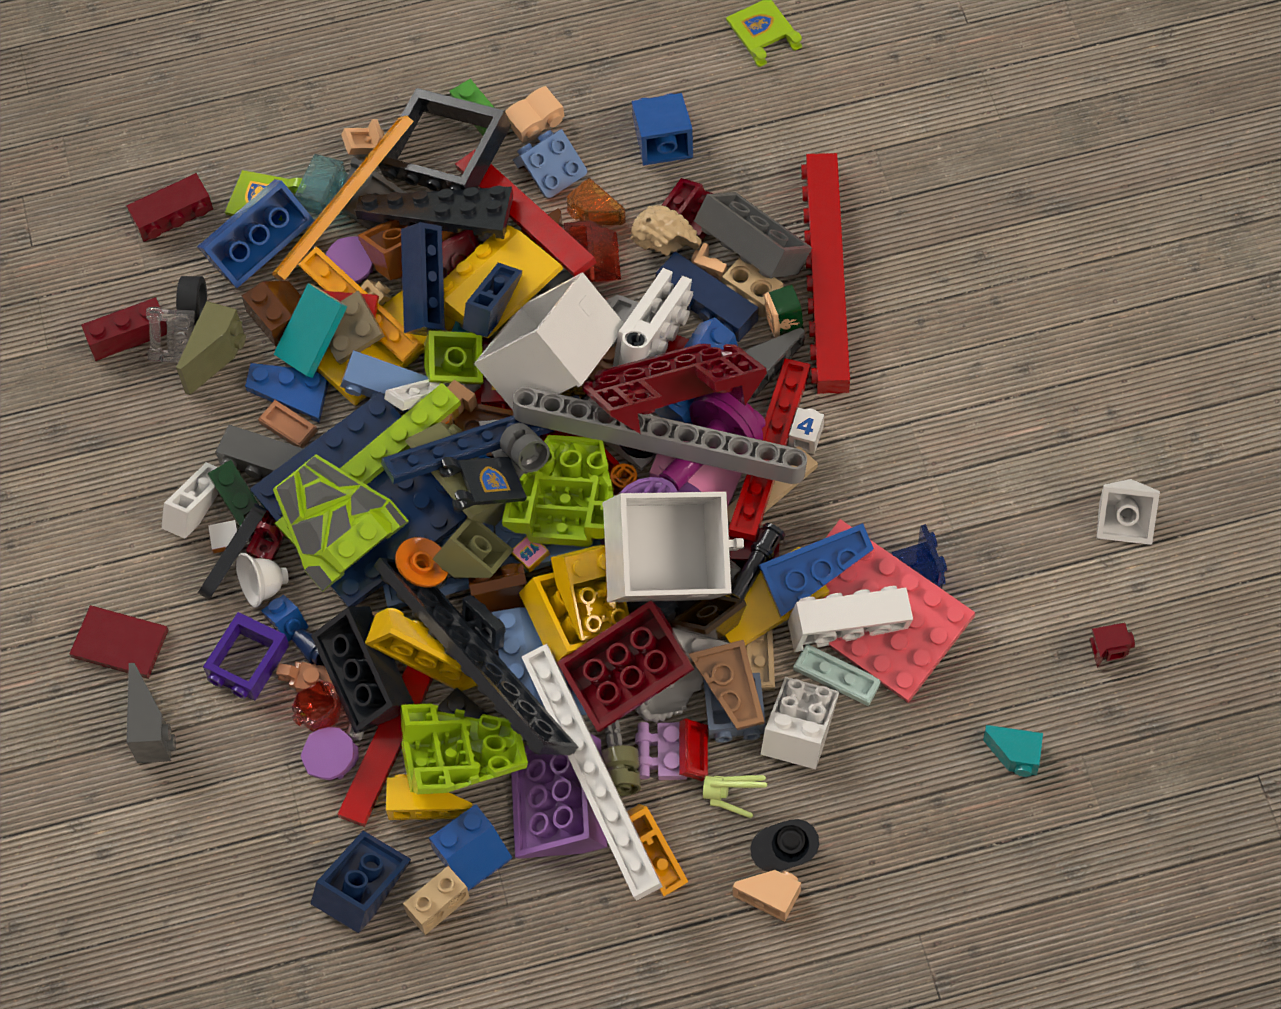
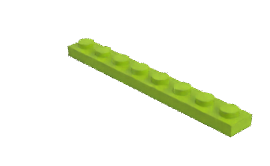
M441 383L340 469L367 485L384 471L381 465L382 458L410 449L411 447L406 443L409 437L444 420L461 406L460 400ZM282 517L275 524L294 544L284 517Z

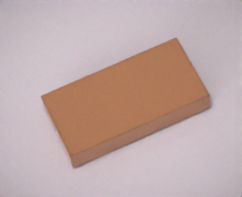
M276 400L272 402L258 419L261 425L293 446L302 449L318 431L315 425Z

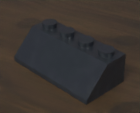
M370 606L347 607L311 635L355 734L397 718L401 715V705L414 704L394 659L365 644L374 620Z

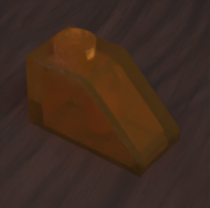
M587 178L566 196L569 215L575 220L579 219L584 225H623L626 223L625 208L590 178Z

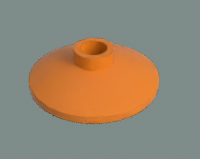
M422 537L407 539L399 546L395 556L396 566L401 575L412 584L420 587H433L442 583L448 575V572L442 570L432 560L441 549L434 541Z

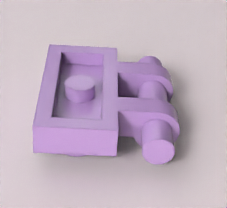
M679 722L657 723L658 733L655 734L649 733V723H638L635 744L638 745V771L640 779H649L650 770H658L659 780H687L686 776L679 775ZM649 746H658V757L652 758L649 756Z

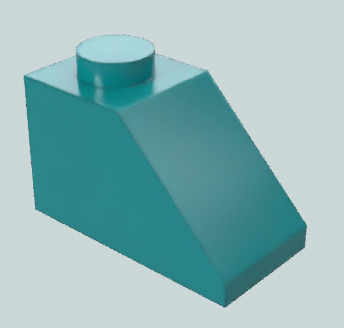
M986 725L983 741L1008 771L1015 772L1016 775L1022 777L1037 775L1040 765L1043 733Z

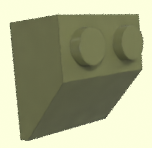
M467 518L432 560L453 577L491 578L514 549L483 523Z

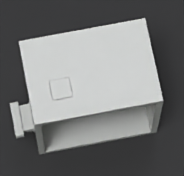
M582 272L528 301L509 319L474 364L513 410V394L519 388L529 387L560 394L576 385L580 387L618 338V332L624 322Z
M726 492L620 493L602 502L604 510L607 602L711 600L731 594L729 551L742 549L744 547L743 538L729 540Z

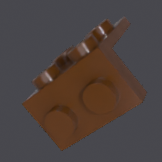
M523 563L506 564L498 568L491 578H469L471 595L481 603H484L491 613L519 607L526 608L519 594L527 585Z

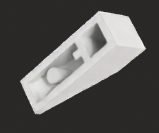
M206 462L164 502L162 529L186 538L201 523L219 494L207 473L216 469V466Z

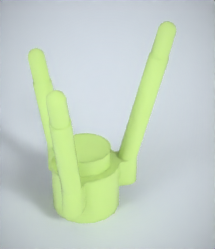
M764 775L706 776L703 786V798L710 799V806L722 807L739 815L752 818L753 814L751 812L721 801V798H727L729 787L766 788V782H756L764 781L766 777Z

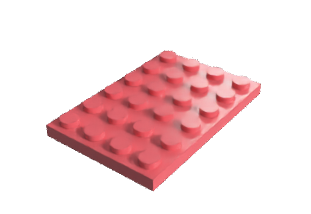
M840 519L826 538L852 527ZM871 541L874 548L873 551L826 584L830 594L842 593L843 596L853 595L856 591L864 589L876 592L888 586H897L898 589L907 588L913 621L908 629L871 636L868 631L864 632L862 637L847 642L842 637H839L829 642L827 646L861 670L879 679L882 685L909 703L975 617V612Z

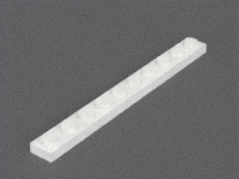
M545 644L522 656L546 711L578 746L574 754L567 756L633 897L637 901L662 888L663 886L549 646Z

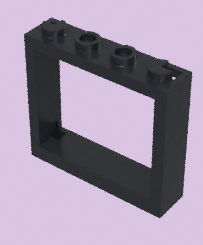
M416 88L401 117L407 115L414 122L378 166L383 176L389 177L390 180L398 179L412 186L420 185L427 187L431 191H441L443 189L462 190L470 187L478 188L507 135L511 123L505 110ZM423 112L487 128L461 177L397 160Z

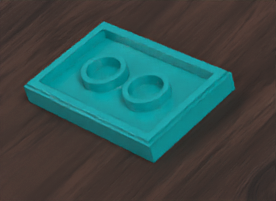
M308 283L278 343L274 355L304 375L313 378L348 306L318 287Z

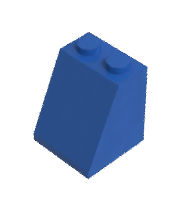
M669 93L664 96L640 98L639 100L632 101V116L643 166L693 158L692 125L682 93Z

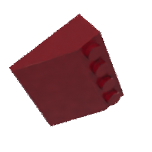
M652 600L557 662L597 732L610 726L695 670L675 632L662 611Z

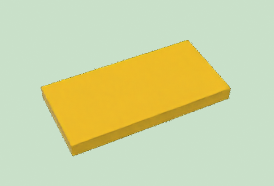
M762 572L759 573L744 599L747 606L738 626L724 636L729 643L744 640L746 646L789 619L793 609L780 618ZM825 585L809 597L822 599L829 595L830 592Z

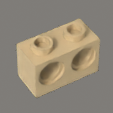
M740 258L722 276L723 284L759 307L758 315L762 318L766 316L764 297L756 295L783 287L781 281L775 277L772 279L764 277L759 273L757 267L753 264L745 263ZM738 280H743V281H745V282H743V283H738V282H736V281H738Z
M447 866L405 901L403 905L408 917L426 935L467 901L470 896L467 886Z

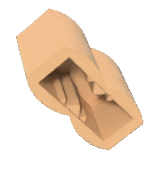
M546 86L535 90L526 99L516 102L505 111L511 123L510 128L522 143L537 139L544 129L556 127L564 117L563 106Z

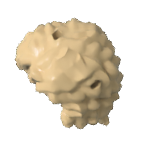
M648 206L646 210L637 216L632 224V236L630 239L643 249H654L656 252L668 256L671 251L677 252L678 249L684 246H690L694 250L701 247V239L696 236L697 231L689 225V222L682 215H678L677 211L670 210L666 206Z

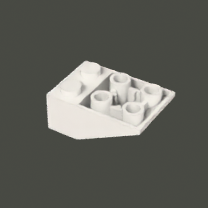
M785 677L765 728L761 755L816 769L840 691Z

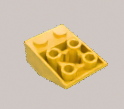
M597 545L551 557L557 588L580 641L596 637L629 615L627 602H607L605 545Z

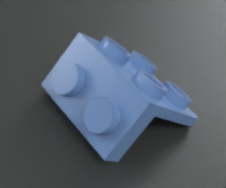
M551 129L537 137L540 141L534 146L530 143L517 150L519 155L512 159L517 168L525 165L545 198L553 197L587 174V168L562 129L552 133Z

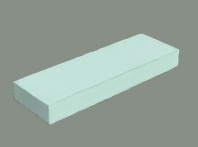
M809 644L804 646V651L801 652L793 666L794 671L833 690L840 691V693L868 707L881 685V681L873 675Z

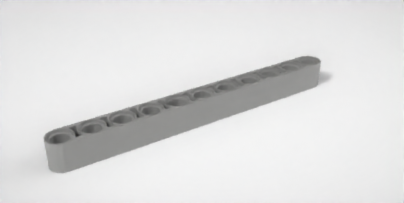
M529 387L519 388L513 394V415L517 421L603 440L604 442L788 484L800 483L805 477L807 456L798 448L648 414H638L641 434L634 430H629L631 428L611 417L595 402Z

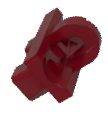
M267 511L258 523L246 553L255 558L273 561L285 535L276 526V521ZM267 532L273 542L264 539Z

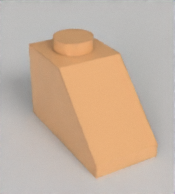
M776 870L736 881L733 885L734 897L784 922L801 892V882L798 881L796 876L786 871L782 873Z

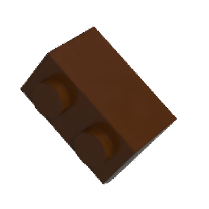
M263 281L241 295L246 312L277 347L301 295L289 281Z

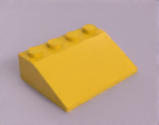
M507 225L504 239L496 238L495 234H493L443 279L444 315L463 325L465 303L498 262L522 270V276L499 323L486 338H489L563 270L560 263L521 231Z

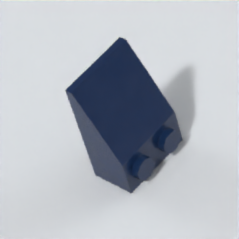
M363 830L316 881L310 904L355 932L360 933L375 916L410 864L411 859Z

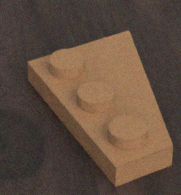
M744 640L689 653V657L737 730L765 724Z

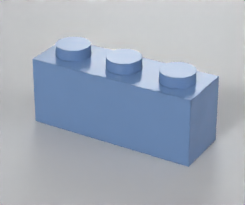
M353 350L340 387L354 396L362 394L373 398L381 392L385 397V392L388 389L427 380L428 378L425 375ZM396 407V409L402 413H406L410 410L407 409L402 411L401 409Z

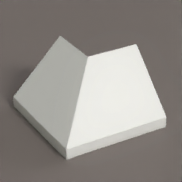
M1132 479L1105 484L1099 501L1096 537L1098 539L1152 545L1160 491Z

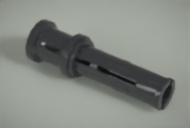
M764 523L762 526L763 532L757 542L752 543L750 557L731 586V594H728V597L745 599L761 572L759 565L773 559V551L779 541L784 540L786 537L781 528L771 523Z

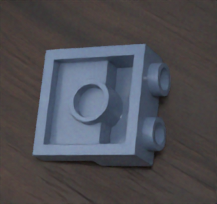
M752 673L765 721L760 673ZM703 678L709 739L715 738L716 742L725 743L731 741L733 736H743L745 740H756L761 737L760 734H764L766 723L737 730Z

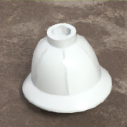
M246 553L238 555L236 570L239 583L247 601L253 607L257 608L263 600L274 596L280 590L282 584L288 583L286 567L280 568L269 559H254Z

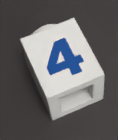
M798 408L789 433L788 446L793 448L800 446L805 452L815 454L823 430L824 414L810 408Z

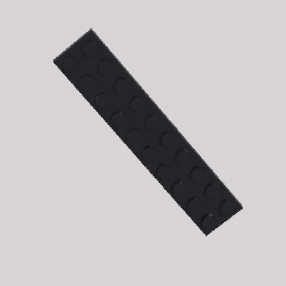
M379 558L374 567L381 574L380 578L397 592L396 596L399 600L411 608L412 615L425 624L428 628V633L436 640H439L445 647V653L460 664L461 671L474 680L478 685L477 689L494 703L495 710L509 720L511 728L523 736L528 742L527 745L531 751L538 755L549 754L556 756H570L578 749L577 744L436 586L420 587L414 585L401 575L394 559Z

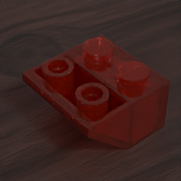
M592 221L564 223V230L595 257L597 263L584 272L590 282L621 280L617 232Z

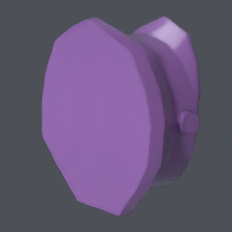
M356 236L338 239L326 252V256L357 284L362 283L373 272V263Z
M322 728L309 734L301 753V759L310 776L324 780L342 779L359 759L358 746L340 728Z

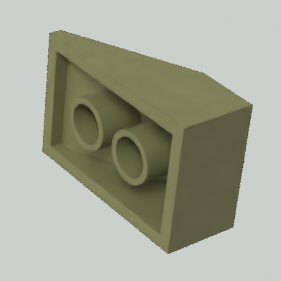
M209 301L206 302L176 366L185 394L191 395L232 361L238 350L243 348L246 335L243 332L242 322L236 309Z

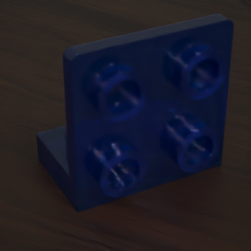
M926 524L921 525L918 544L893 551L892 555L941 589L943 584L946 583L944 574L947 572V565L944 557L939 556L936 548L938 544L934 532H929Z

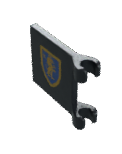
M444 457L442 459L443 467H439L441 476L450 477L461 472L468 490H457L455 492L456 500L452 501L455 510H464L473 505L523 502L527 499L509 457L468 460Z

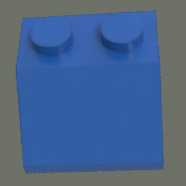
M476 804L429 837L432 850L445 867L449 866L467 886L468 891L512 860L511 854L494 826Z

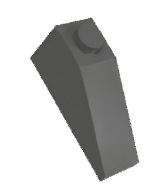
M798 328L745 351L767 369L766 376L752 395L753 398H756L782 369L784 359H791L803 346L805 330Z

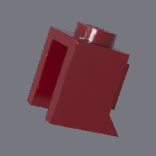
M1125 622L1092 628L1093 637H1090L1089 641L1097 668L1105 659L1107 662L1126 658L1129 650L1135 648L1133 633L1131 631L1128 632Z

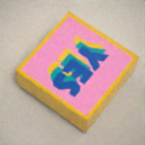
M527 536L513 548L514 550L511 553L519 563H523L524 568L529 572L550 555L549 550L543 544L532 543L528 540Z

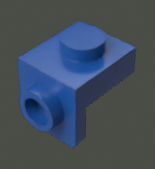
M284 594L272 600L268 606L261 610L265 618L279 632L286 635L288 642L292 640L293 634L298 629L303 628L306 630L308 628V624L298 607Z

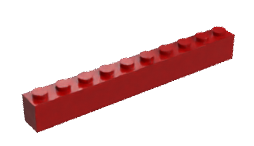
M837 153L806 154V164H801V180H806L807 186H802V201L808 204V208H803V223L809 224V230L804 231V242L812 247L805 261L806 269H811V275H807L806 278L807 291H812V298H808V314H813V321H809V337H814L815 344H810V360H815L816 368H811V383L817 384V394L849 393L850 368Z

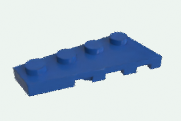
M863 523L759 565L780 618L792 610L800 599L811 596L873 551L874 548Z

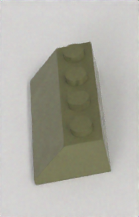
M439 422L409 437L406 443L411 448L463 431L455 424L448 425ZM439 470L431 472L454 500H456L455 492L457 490L468 491L461 472L450 477L441 476ZM506 503L473 505L464 509L463 512L470 520L496 526L503 519Z

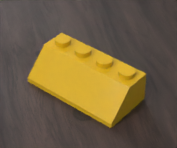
M387 608L375 615L365 642L366 645L453 689L457 687L459 690L464 691L477 686L471 677H468L461 671L460 664L445 653V647L439 640H436L428 633V628L423 622L412 621L405 617L403 612L394 608Z

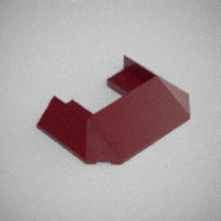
M697 344L600 370L594 375L595 381L593 383L587 381L582 387L583 391L611 417L641 434L638 414H651L655 412V409L714 392L729 393L745 406L766 376L767 369L735 344H725L723 346L724 349L711 347V344Z

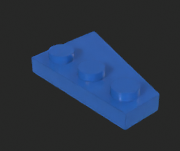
M250 363L245 387L252 394L270 402L276 400L282 405L289 407L293 412L305 414L311 417V420L320 423L329 382L317 371L313 378L291 367Z

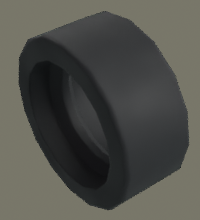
M181 276L176 294L178 321L180 325L195 326L207 302L206 282L203 276Z

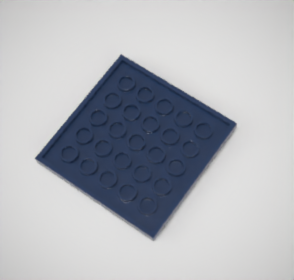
M379 392L250 488L252 494L277 522L283 517L273 488L316 454L336 467L341 468L402 416L390 402L384 399V395ZM384 470L367 484L373 490L389 498L409 522L389 539L384 538L346 569L344 575L330 586L346 607L357 606L386 584L380 578L381 574L374 567L379 558L395 560L399 546L407 539L414 537L426 538L438 544L457 530L468 518L463 510L458 511L454 509L452 504L454 499L431 472L393 484Z

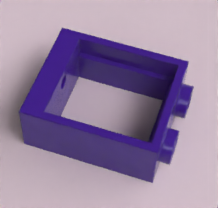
M237 612L203 666L207 680L217 687L224 685L230 688L231 692L241 699L248 697L256 701L289 648V643L285 634ZM239 634L269 648L249 681L219 667Z

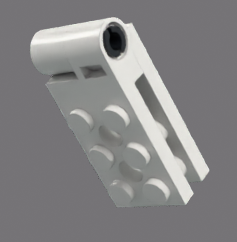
M665 268L661 270L618 332L613 367L666 352L668 342L675 340L679 326H684L688 320L690 311L687 310V306L690 304L693 296V291H690L692 279L682 276L674 287V284L671 283L673 272Z

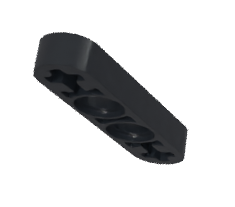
M257 503L253 505L197 592L198 594L210 600L267 510Z

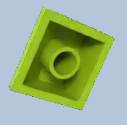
M428 331L424 342V368L429 382L451 383L453 380H456L460 384L482 385L483 374L474 364L482 354V335L467 332Z

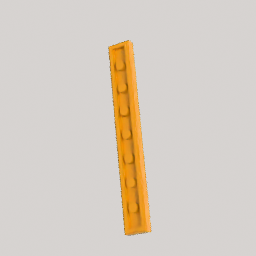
M406 115L399 117L273 271L272 275L278 281L285 280L414 122Z

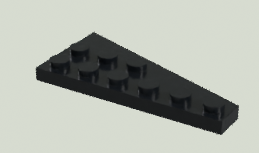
M494 186L491 188L470 187L462 190L443 189L430 192L420 190L414 193L366 194L359 196L355 213L357 219L382 223L389 220H398L400 225L409 226L411 222H422L442 226V231L459 233L463 230H471L477 236H483L484 232L495 234L496 238L504 239L513 200L512 186Z

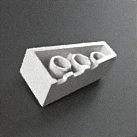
M888 586L876 592L864 589L856 591L853 595L843 596L842 593H834L824 599H815V597L802 598L799 602H796L788 619V625L794 652L804 651L803 645L817 643V647H823L839 637H842L847 642L862 637L864 632L868 631L871 636L908 629L913 621V615L907 588L898 589L897 586Z

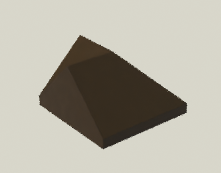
M726 596L711 600H699L669 623L673 628L719 640L738 626L747 605L745 600Z

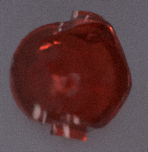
M319 679L314 685L298 692L292 706L294 713L292 719L298 726L303 724L313 732L322 728L334 727L338 723L341 713V701L332 690L335 686L328 681Z

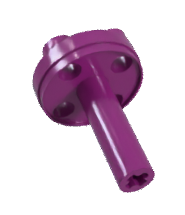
M714 392L696 397L690 405L689 410L693 425L763 440L762 428L766 424L763 416L748 403L744 406L729 393ZM675 458L659 475V478L672 482L677 491H679L704 464Z

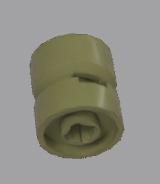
M618 745L603 750V762L619 795L629 796L638 793L641 790L640 773L636 770L639 768L638 749L632 746Z

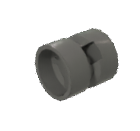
M524 423L511 425L501 436L500 447L502 451L521 470L535 472L548 461L550 455L548 445Z

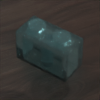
M314 153L295 194L297 200L308 212L320 215L339 192L340 188L343 187L346 176L348 177L343 161Z

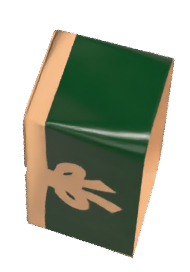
M792 284L764 293L766 318L774 338L798 328L804 330L802 308Z

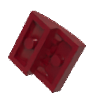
M680 178L662 206L675 210L678 215H682L689 222V225L697 231L696 236L702 242L707 234L701 230L702 227L694 222L706 195L714 193L705 191L700 183Z

